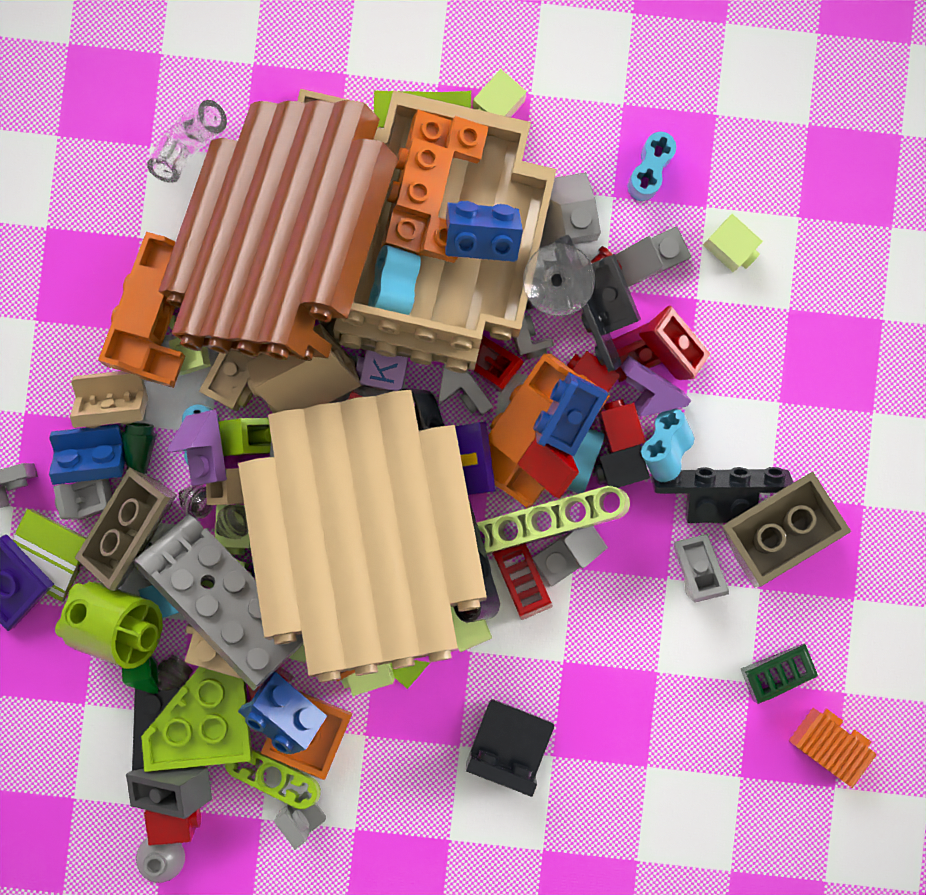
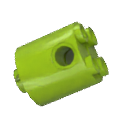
M100 582L77 583L69 591L68 600L63 607L61 618L56 624L55 633L58 637L63 638L66 645L77 651L121 668L130 669L145 663L154 653L160 641L163 619L159 606L149 599L120 589L115 591L109 590Z

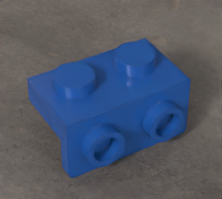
M470 201L447 202V240L445 247L447 256L511 262L518 260L523 232L519 209L505 204L483 206Z
M568 372L564 381L559 379L555 384L550 396L553 402L548 411H542L536 419L533 430L536 431L537 444L545 446L547 443L575 456L608 396L607 391Z
M273 672L263 682L252 700L242 705L238 710L246 718L245 722L249 727L264 733L272 740L274 748L290 755L307 749L327 717L326 714L277 672Z

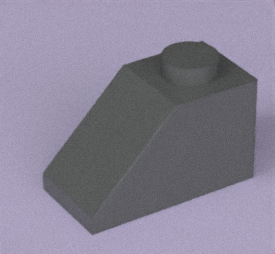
M205 766L144 772V769H139L126 774L131 807L185 819L212 800L208 767Z

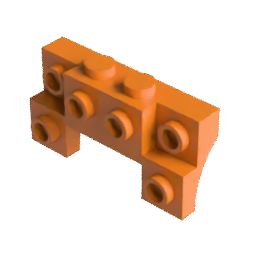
M417 110L412 119L406 147H401L397 155L398 159L395 168L400 169L397 181L393 180L387 194V201L392 204L381 248L384 245H388L413 254L452 263L458 259V257L447 256L445 253L447 224L446 220L439 218L438 215L452 158L478 164L482 157L488 126L455 116L451 121Z
M146 232L131 273L124 280V292L119 305L113 309L111 315L112 324L98 361L106 367L131 373L143 380L174 388L185 355L180 351L162 346L176 307L170 305L167 302L168 298L158 291L175 241L162 235Z
M546 353L542 355L525 382L513 390L509 397L510 404L504 412L499 413L493 419L490 425L492 430L488 434L495 486L515 498L526 508L533 506L545 488L517 463L536 438V431L533 430L534 424L542 411L547 412L553 400L550 399L555 384L559 379L564 381L568 372L594 384L584 375L575 373L554 355Z

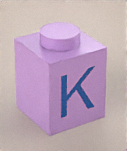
M366 350L365 357L359 356L356 366L358 377L361 378V386L388 392L403 389L408 358L401 356L387 357L374 351Z

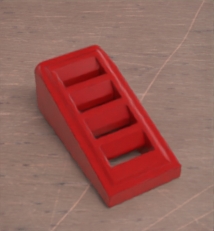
M527 545L493 553L521 620L553 607ZM523 554L525 560L506 568L505 561ZM529 568L530 573L511 580V574ZM531 581L535 582L536 586L517 594L515 588ZM540 593L542 599L524 607L522 606L521 601Z

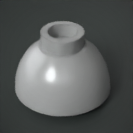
M146 838L140 844L136 854V865L140 874L145 879L155 883H164L172 880L181 872L185 863V852L181 843L149 846L148 838Z

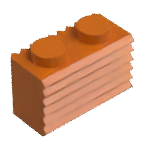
M812 708L793 736L790 737L789 742L853 788L877 755L868 748L872 741L855 729L849 734L840 727L844 721L827 708L823 713Z

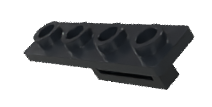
M569 235L560 237L555 240L557 247L554 248L557 262L562 268H566L569 275V291L574 300H579L584 313L581 314L582 322L586 331L593 334L597 343L595 353L599 363L602 366L606 365L608 372L614 371L622 365L610 332L641 320V317L615 254L582 267L571 237Z
M701 467L696 470H681L676 478L668 482L657 481L651 474L655 493L687 494L685 513L687 523H727L759 504L760 493H777L794 483L789 470L779 467H768L766 469L734 467L731 470H713L708 467Z

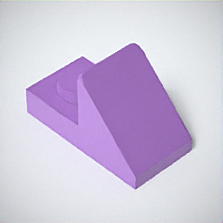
M629 355L621 365L622 370L628 376L625 381L642 392L635 402L638 416L642 417L686 407L692 401L683 390Z
M210 410L186 416L167 448V453L187 452L192 486L227 480L217 411Z

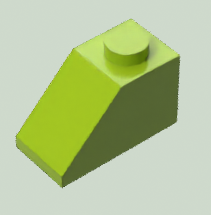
M238 418L218 421L223 456L270 454L271 432L268 418Z

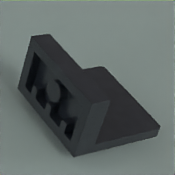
M491 699L468 755L466 772L533 797L537 786L536 774L554 730V723Z

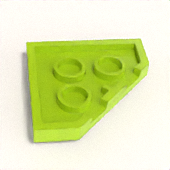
M198 667L186 684L141 736L144 772L251 761L253 755L250 727L245 722L246 718L238 712L242 705L248 703L246 682L241 678Z

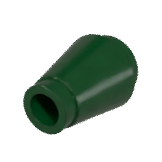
M136 422L126 424L125 431H122L126 472L129 468H132L140 473L147 474L157 436L154 433V425Z

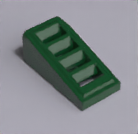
M805 643L740 669L752 700L757 704L770 700L818 677ZM798 655L806 671L799 674L793 659ZM787 661L793 676L787 679L781 664ZM775 667L781 681L776 684L769 670ZM762 672L768 685L764 689L757 676Z

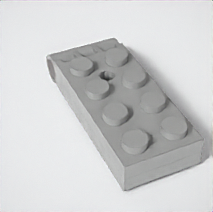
M187 514L133 560L137 570L166 598L253 691L304 644L302 634L296 635V642L274 645V639L268 640L264 638L256 580L190 514ZM205 580L211 581L214 587L205 589L202 587L201 582Z

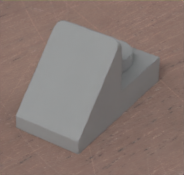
M677 226L652 238L648 236L615 255L622 266L621 271L628 287L691 258Z
M444 364L439 405L462 389L465 394L460 398L472 414L478 411L483 416L493 408L492 403L468 371L466 373L452 372L445 368L446 364Z
M590 526L565 534L534 555L532 559L552 587L577 569L585 568L608 547L594 526Z
M708 534L674 542V550L684 575L685 593L694 603L729 595V589Z

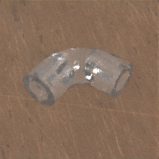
M204 100L185 112L167 130L147 161L149 172L161 181L167 183L177 182L195 152L205 142L220 134L226 128L227 117L223 108L213 100Z

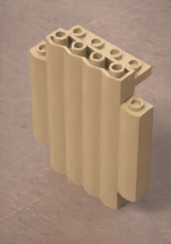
M393 90L384 129L377 128L373 140L382 141L396 156L401 147H406L412 119L417 110L451 121L455 116L488 126L482 157L478 164L452 158L438 217L446 220L447 202L470 201L483 206L505 204L519 209L523 232L518 260L511 262L458 257L452 263L419 255L421 257V266L415 283V298L411 313L406 315L368 306L375 278V264L381 250L392 204L387 201L386 194L348 319L336 318L333 329L334 337L340 339L339 343L348 348L360 349L361 345L374 347L375 352L383 356L396 357V353L411 356L410 360L417 364L431 365L432 361L446 364L445 368L449 371L466 373L467 369H475L484 330L489 331L490 336L498 340L509 341L511 337L519 336L557 169L522 161L531 122ZM394 169L391 182L393 180L397 181L400 169Z
M411 390L393 391L377 396L359 397L342 402L319 404L304 409H292L269 414L268 419L274 457L238 463L264 638L268 640L274 639V645L296 642V635L302 634L308 675L310 677L318 676L319 683L341 679L340 672L355 670L356 676L378 672L377 665L392 663L393 669L414 666L415 658L429 656L430 662L451 659V652L458 651L451 607L458 606V611L480 608V601H486L487 598L455 425L419 431Z

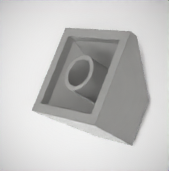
M587 173L555 177L539 250L556 248L555 240L566 235L571 237L573 245L597 241L601 234L596 200Z

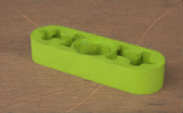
M252 748L253 759L248 761V763L255 766L259 765L260 760H262L263 764L260 765L257 771L247 767L239 771L237 769L239 763L225 764L227 772L232 777L294 808H309L315 805L320 798L321 788L316 779L289 765L260 754L261 752ZM269 767H276L281 772L282 779L277 787H270L264 781V773ZM290 775L294 776V779L290 782L297 787L304 786L305 783L309 785L307 791L312 794L311 798H305L300 801L298 800L300 794L291 788L286 790V795L282 793L290 781Z

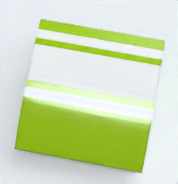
M27 509L12 540L54 583L46 594L63 602L80 572L77 570L80 562L75 559V556L85 542L86 537L33 509Z

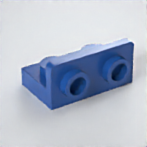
M118 424L104 425L96 428L86 427L52 431L50 433L49 439L54 451L49 471L52 485L123 476L125 455L122 433Z

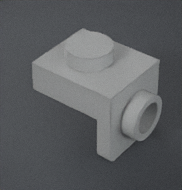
M109 479L83 481L74 484H58L53 487L55 506L60 518L65 520H83L100 514L112 497Z

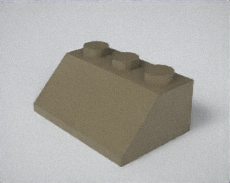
M129 468L75 556V559L109 590H117L125 583L129 574L135 568L133 560L143 553L164 516L170 510L177 494L160 481Z
M813 471L722 526L736 560L754 588L763 586L852 532Z

